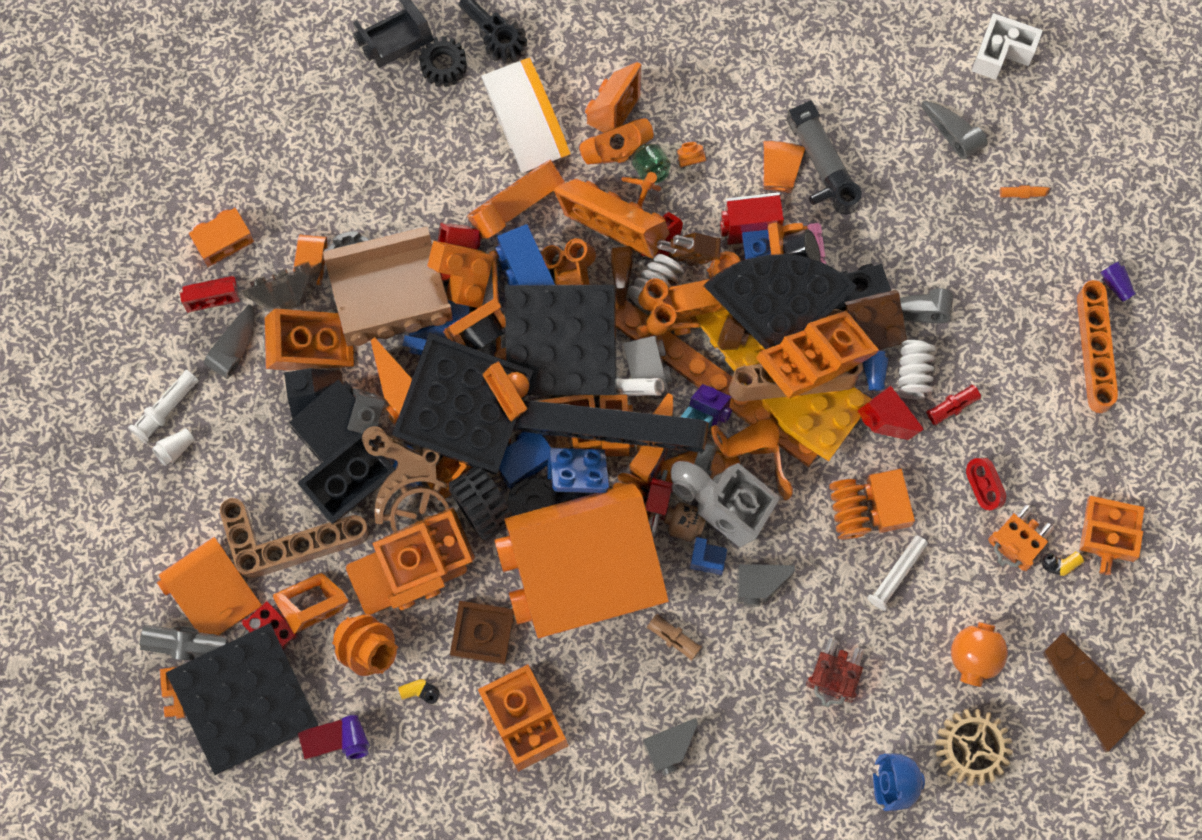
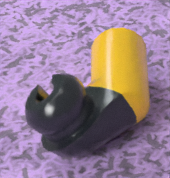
M1077 551L1066 559H1060L1054 556L1053 553L1046 554L1042 559V567L1048 573L1060 576L1067 575L1084 563L1083 557Z
M418 679L398 687L402 700L418 696L426 703L434 704L440 696L438 688L424 679Z

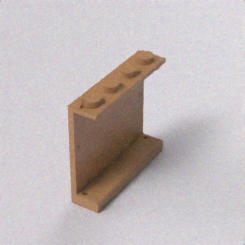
M428 226L323 251L347 347L364 345L374 337L376 339H389L396 334L412 333L424 327L440 326L453 320L451 306L448 304L440 273L427 267L432 248Z

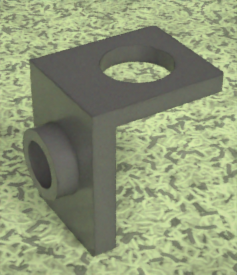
M354 388L353 393L356 396V400L347 428L348 430L363 434L369 427L378 426L385 401L381 395Z

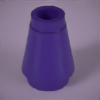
M1119 261L1100 272L1103 277L1101 280L1122 302L1136 294L1125 265L1121 266Z
M358 715L342 718V753L346 755L348 760L367 756L370 744Z

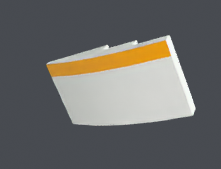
M530 57L481 76L499 124L503 128L521 173L534 169L547 160L551 159V161L571 154Z

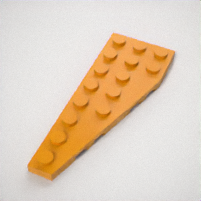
M727 310L691 317L693 322L699 323L698 328L701 327L709 336L710 343L714 348H718L726 357L725 361L734 372L742 366L760 364L756 357L760 351L765 349L751 334H749L745 347L740 345L738 350H721L717 345L727 316L731 315ZM855 387L842 391L797 395L790 399L787 397L761 399L763 402L762 406L768 413L771 412L779 421L778 425L785 433L828 462L861 419L857 410L872 400V398Z

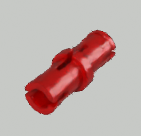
M971 384L954 396L952 394L948 395L944 402L927 410L926 414L932 424L936 426L954 414L956 416L961 414L962 409L980 400L981 394L977 387Z

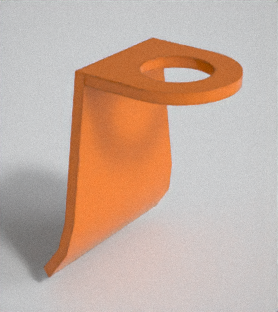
M764 141V189L791 193L805 148L792 143Z
M763 419L755 422L728 439L718 426L714 425L711 427L713 439L727 460L760 448H775L779 441L778 427L773 419ZM717 433H718V435L720 436V438H721V440H722V444L720 443V441H719V439H718V437H717Z
M779 444L775 448L748 452L750 454L774 453L777 488L783 499L789 500L793 495V487L782 472Z

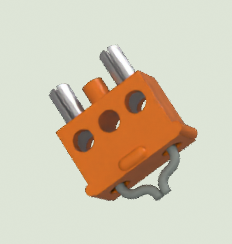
M1027 505L1017 515L1013 513L998 532L994 531L988 538L989 543L994 546V551L998 555L997 562L1001 566L1008 564L1012 567L1018 566L1021 570L1027 571L1033 565V559L1048 543L1046 538L1054 530V527L1051 526L1042 537L1041 535L1051 524L1046 523L1040 532L1037 533L1035 531L1039 526L1037 521L1031 519L1028 524L1024 521L1032 513L1030 508L1020 518L1029 506ZM1002 554L1005 555L1009 560L1002 561Z

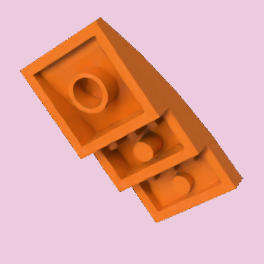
M843 311L808 323L804 331L784 337L779 345L760 351L756 359L787 398L790 399L849 371L877 354L879 349L847 311Z

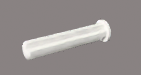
M918 535L913 538L875 594L867 597L873 605L884 611L888 608L886 603L927 546L928 542Z

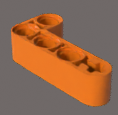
M551 159L547 160L467 215V218L472 226L479 230L480 238L487 239L506 227L507 222L554 191L557 186L565 181Z

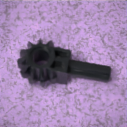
M460 0L458 3L459 7L479 26L480 37L486 46L485 51L488 55H492L494 62L500 59V57L504 64L507 63V58H511L512 61L516 62L517 55H524V47L528 45L527 38L525 37L526 33L524 28H519V24L516 21L509 25V21L507 19L504 20L497 12L490 16L475 0ZM502 40H510L509 43H501Z

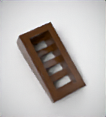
M631 246L616 247L611 250V268L619 306L625 305L633 264Z

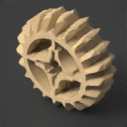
M968 709L963 710L962 717L956 712L952 715L954 723L948 719L943 722L948 730L939 729L937 732L941 737L945 738L935 741L936 746L943 747V750L935 753L936 757L945 756L946 758L939 765L943 768L949 764L951 769L947 771L946 775L950 777L957 772V783H961L965 777H967V786H973L975 778L979 786L985 785V777L992 783L996 780L994 773L999 776L1004 774V770L1000 765L1006 767L1010 765V761L1003 756L1013 754V750L1005 748V745L1012 743V739H1003L1002 735L1007 733L1008 729L1005 727L999 731L996 726L1000 724L1001 720L997 718L991 723L989 721L991 718L990 712H987L983 718H981L980 709L974 710L973 717H971ZM962 726H978L972 737L955 734L957 729ZM986 731L994 740L995 753L985 743ZM977 739L976 743H978L979 746L977 747H980V751L970 756L971 752L969 751L968 744ZM952 742L963 752L962 764L957 761L953 754ZM976 758L992 761L991 765L986 769H969Z

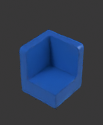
M696 537L690 569L722 575L727 549L706 544L707 539Z

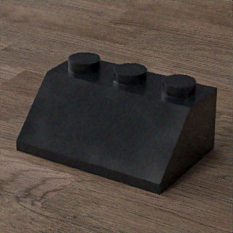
M358 433L297 482L301 491L332 525L378 489L386 478L395 471L394 467L384 456H373L367 452L362 442V433Z

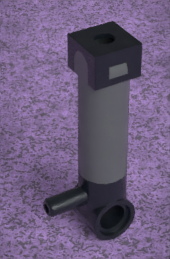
M810 100L788 110L786 121L793 134L798 135L826 186L825 189L809 196L810 203L816 205L832 197L833 206L837 212L845 215L852 214L859 206L862 195L861 188L852 181L819 121L820 114L813 101ZM849 195L853 198V201H844L841 196Z

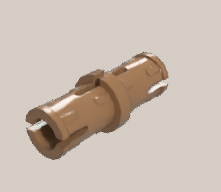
M656 614L647 626V629H650L665 640L669 648L673 646L691 661L702 648L701 645H698L683 634V629L680 627L675 628L660 617L659 614Z

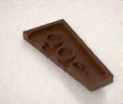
M1064 632L1043 652L1060 682L1064 684L1069 692L1072 701L1086 719L1089 728L1100 741V745L1105 753L1109 752L1146 714Z

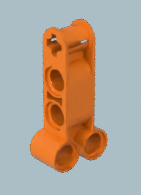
M575 238L566 244L565 250L549 245L541 251L547 268L555 274L556 285H590L587 267L592 265L596 258V251L590 244ZM584 247L583 255L577 258L578 250ZM559 254V261L552 265L553 258Z
M650 279L638 296L641 307L651 311L646 321L649 332L656 336H662L668 332L675 320L726 310L703 287L710 279L669 288L661 279ZM648 291L657 294L658 298L652 297ZM656 316L663 317L666 323L660 322Z

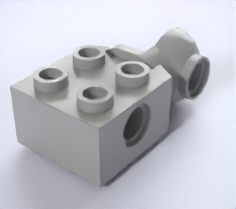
M678 461L671 468L673 492L683 500H697L698 514L740 548L757 538L781 498L739 463L728 467L725 471L716 475L713 480L701 467L689 462Z

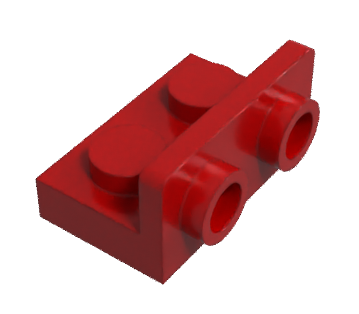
M234 276L186 285L182 287L183 292H179L181 303L187 313L240 302Z

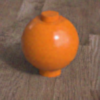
M979 622L978 626L971 625L964 628L954 638L951 646V658L955 668L961 673V682L982 687L983 680L997 676L1004 668L1008 658V649L1002 635L994 631L995 626Z

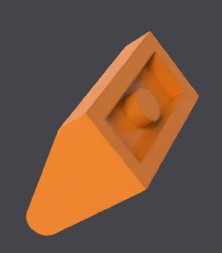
M323 573L316 574L273 594L274 601L294 634L340 613L348 603L344 592ZM317 586H320L327 598L303 611H300L288 600Z

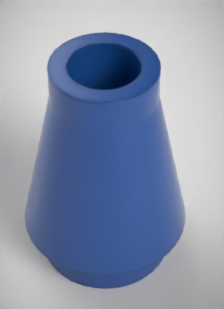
M878 351L877 354L862 362L869 391L885 390L889 359L886 358L885 351Z

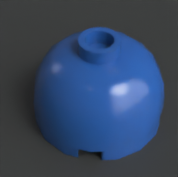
M885 753L879 755L875 762V765H879V777L876 773H873L874 794L878 805H884L885 808L882 809L884 811H898L910 808L917 802L924 789V775L915 761L903 754Z

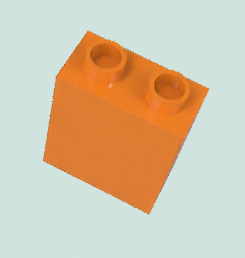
M634 483L609 489L606 493H595L505 518L509 536L494 540L503 572L514 569L519 571L523 588L509 592L517 625L532 621L538 639L669 602L643 497Z

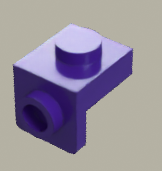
M702 384L690 399V407L713 417L711 427L714 425L719 427L722 423L726 424L732 413V408H729L731 396L713 387Z

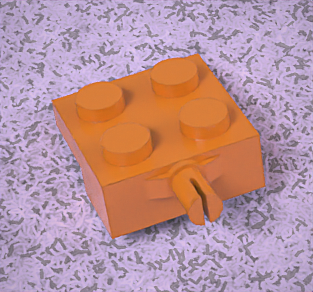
M1091 495L1088 497L1079 550L1102 557L1100 574L1111 575L1112 562L1115 559L1135 562L1139 558L1143 536L1141 528L1145 507Z

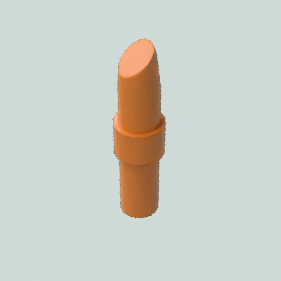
M1020 185L1019 187H1000L999 191L1000 198L1020 197V199L1046 196L1050 188Z

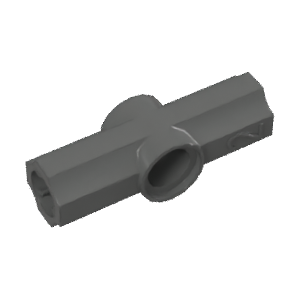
M144 625L139 645L140 650L170 654V657L178 660H193L229 641L228 636L200 633L198 629L192 627L178 626L172 629Z

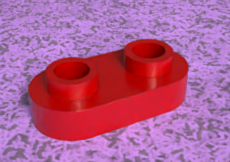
M984 457L972 459L967 464L966 475L979 505L989 511L1000 509L1006 502V492L991 460ZM982 467L985 469V475L982 474ZM993 492H995L996 500L993 499Z

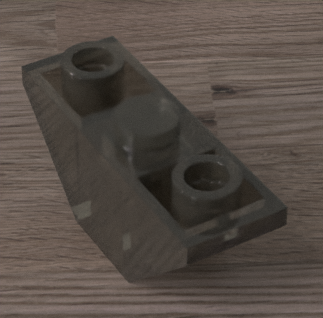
M308 261L295 266V271L288 273L287 269L275 272L272 274L273 278L268 280L265 279V276L250 281L251 286L243 290L242 293L244 297L270 311L274 309L290 310L299 307L311 299L322 270V265L317 263L310 266Z

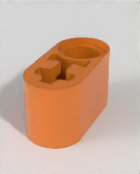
M299 235L293 268L294 283L322 285L325 267L323 251L328 246L327 237Z

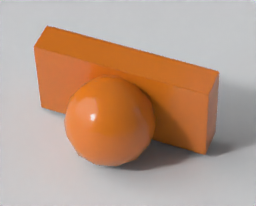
M499 361L491 365L483 373V376L509 420L513 421L527 410L521 398L528 393L530 385L528 378L519 372L507 375Z

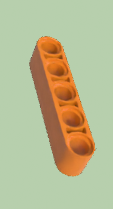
M1091 280L1084 284L1077 295L1078 316L1088 405L1096 413H1105L1117 401L1118 390L1107 291L1103 283ZM1086 292L1094 293L1097 299L1092 300L1088 298ZM1089 317L1096 318L1100 325H1093L1089 321ZM1091 343L1100 344L1102 351L1095 350ZM1094 368L1102 369L1105 377L1098 376ZM1097 394L1105 395L1108 403L1099 401Z

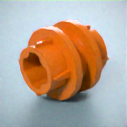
M363 614L351 618L346 617L347 619L336 628L332 642L335 646L337 660L360 676L384 674L393 664L397 655L398 646L395 645L393 631L371 615Z

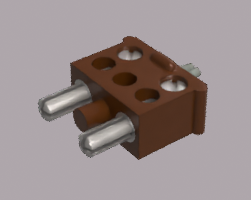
M695 232L684 236L675 235L673 239H670V242L664 240L657 242L658 249L669 251V258L689 266L704 265L710 261L720 259L721 238Z

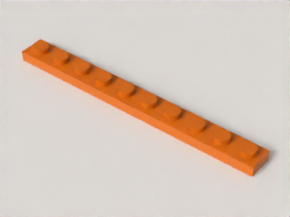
M616 298V328L632 340L654 336L651 333L639 338L636 334V328L645 325L649 316L627 300L625 305L619 306ZM668 331L662 336H657L658 340H663L666 355L662 356L665 364L698 388L704 384L731 396L729 386L732 376ZM731 397L729 408H732V412L749 425L763 419H773L779 431V446L804 465L810 467L818 454L785 433L778 425L779 421L771 412L768 413L762 406L763 402L761 400L737 401Z

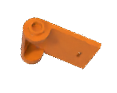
M215 537L158 574L161 580L157 584L166 596L168 594L173 596L194 628L198 629L200 633L220 635L262 606Z

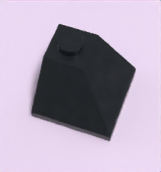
M315 368L284 372L292 419L338 379L343 383L342 372Z

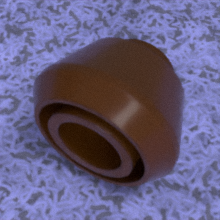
M732 315L727 316L717 345L721 350H738L740 345L745 347L750 333Z

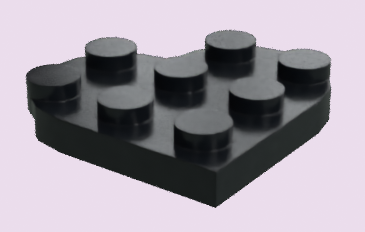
M527 477L517 482L510 490L507 504L515 516L595 493L557 492L553 490L552 483L549 480L537 477L529 479Z

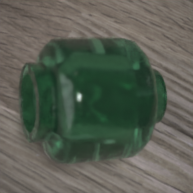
M644 144L640 146L632 159V165L642 180L650 172L657 175L655 183L663 181L669 175L671 162L663 149L657 144Z

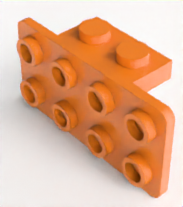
M376 552L348 563L346 571L364 613L371 615L390 606L393 609L397 607L400 610L407 609L415 604V599L425 596V599L432 598L441 593L440 589L445 587V582L465 574L467 567L463 565L448 571L445 575L395 595Z

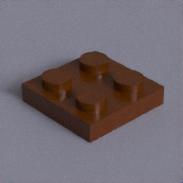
M897 290L844 302L846 311L879 350L901 345L903 341L907 340L900 295Z
M459 601L450 657L505 666L514 619L513 609Z

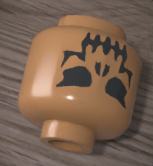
M679 502L674 509H668L664 524L669 525L668 534L670 536L692 542L695 537L700 538L706 520L698 514V507Z

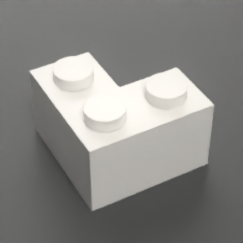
M993 13L972 72L996 80L1005 58L1029 66L1043 30Z

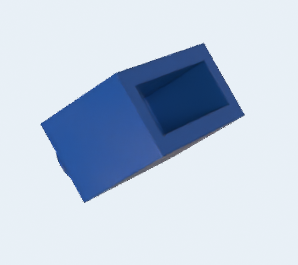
M522 432L517 436L516 442L506 447L498 473L510 490L517 482L524 478L532 477L548 466L551 447L541 434Z

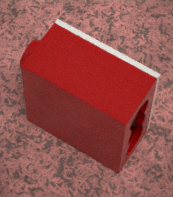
M780 192L727 198L725 210L721 211L722 221H720L721 237H726L727 245L742 244L743 232L768 230V224L775 222L783 226L784 217Z

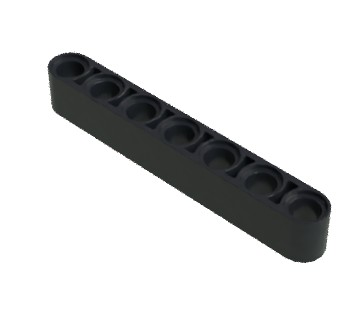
M525 400L523 403L527 410L519 417L517 429L520 431L534 434L704 452L709 423L700 419Z

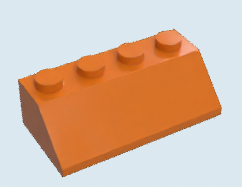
M576 178L557 186L554 190L565 216L625 246H631L633 250L652 259L659 250L657 242L659 240L665 241L669 235L666 220L657 213L650 214L634 202L627 203L611 191L606 193L590 181L583 182Z

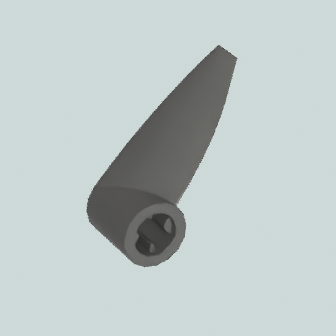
M930 101L922 102L921 106L960 158L967 159L988 145L986 135L979 127H972L959 115L943 106Z
M936 288L931 290L929 294L900 298L904 320L943 324L951 319L953 293L947 289Z
M250 304L227 328L204 360V365L226 379H229L239 366L240 359L252 335L255 309Z

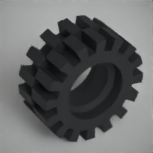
M442 36V41H438V38L435 37L433 38L434 43L426 44V48L422 47L421 55L419 54L422 75L424 78H427L430 84L435 82L437 87H440L441 83L444 84V87H449L448 83L450 82L455 85L457 84V79L461 80L463 73H466L467 70L465 50L462 49V45L459 42L456 44L453 38L447 41V37ZM442 54L449 55L453 59V64L448 69H437L433 65L434 59Z

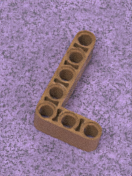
M834 309V310H833L831 313H829L826 317L831 316V315H834V314H837V313H840V312H843V311H841V310H839V309ZM860 363L838 377L800 395L852 389L862 372L863 364ZM761 364L737 368L729 386L731 397L737 401L787 397Z
M228 498L220 506V515L235 566L241 575L248 579L261 577L360 545L369 537V528L365 520L361 516L351 515L341 518L333 525L329 522L258 545L249 513L244 504L239 499ZM240 508L241 512L238 517L228 518V513L231 509ZM354 525H361L363 530L359 535L353 536L349 534L350 528ZM239 534H248V539L245 543L236 544L235 540ZM326 534H336V539L333 543H323L322 540ZM309 542L310 546L306 552H296V547L299 543ZM273 551H283L280 560L270 561V554ZM246 560H256V564L251 570L243 569V564Z

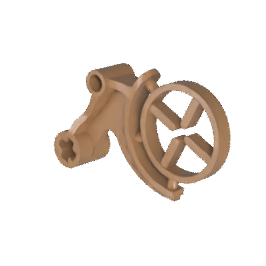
M372 426L364 431L362 442L369 454L392 458L398 463L396 470L386 478L377 494L374 514L376 524L390 521L393 532H396L398 530L395 526V515L416 519L417 515L415 512L397 508L404 498L414 493H423L419 507L421 514H424L430 494L437 497L443 503L445 510L449 509L448 503L439 493L442 487L447 489L448 484L436 477V463L439 460L438 453L420 448V451L411 449L396 439L389 437L380 427ZM376 435H378L382 442L376 443L374 447L369 440H374ZM428 452H433L432 456L426 457V454ZM419 481L436 484L433 489L424 486H416L409 489L406 487V484ZM400 489L402 493L393 501L390 513L383 514L389 498L395 491Z

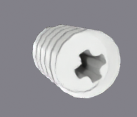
M663 254L655 255L654 262H650L647 265L648 270L642 271L641 278H637L634 281L635 286L628 288L631 300L647 314H651V311L642 308L638 301L639 293L650 279L658 278L663 280L669 288L671 287L668 282L669 280L675 283L679 281L675 272L684 275L683 268L676 261ZM648 291L652 297L655 298L657 296L654 292Z
M906 340L902 342L904 346L901 349L903 357L900 359L902 367L899 370L901 378L898 381L901 388L898 389L897 394L906 399H924V393L933 391V388L925 385V383L933 381V377L926 375V372L934 371V367L928 365L927 362L934 361L935 357L927 353L935 351L936 347L925 341Z

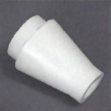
M185 428L176 434L157 441V445L152 450L158 460L166 466L168 463L173 464L195 440L192 434Z

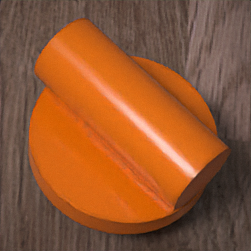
M686 142L677 151L680 167L706 161L703 146L698 145L697 142Z

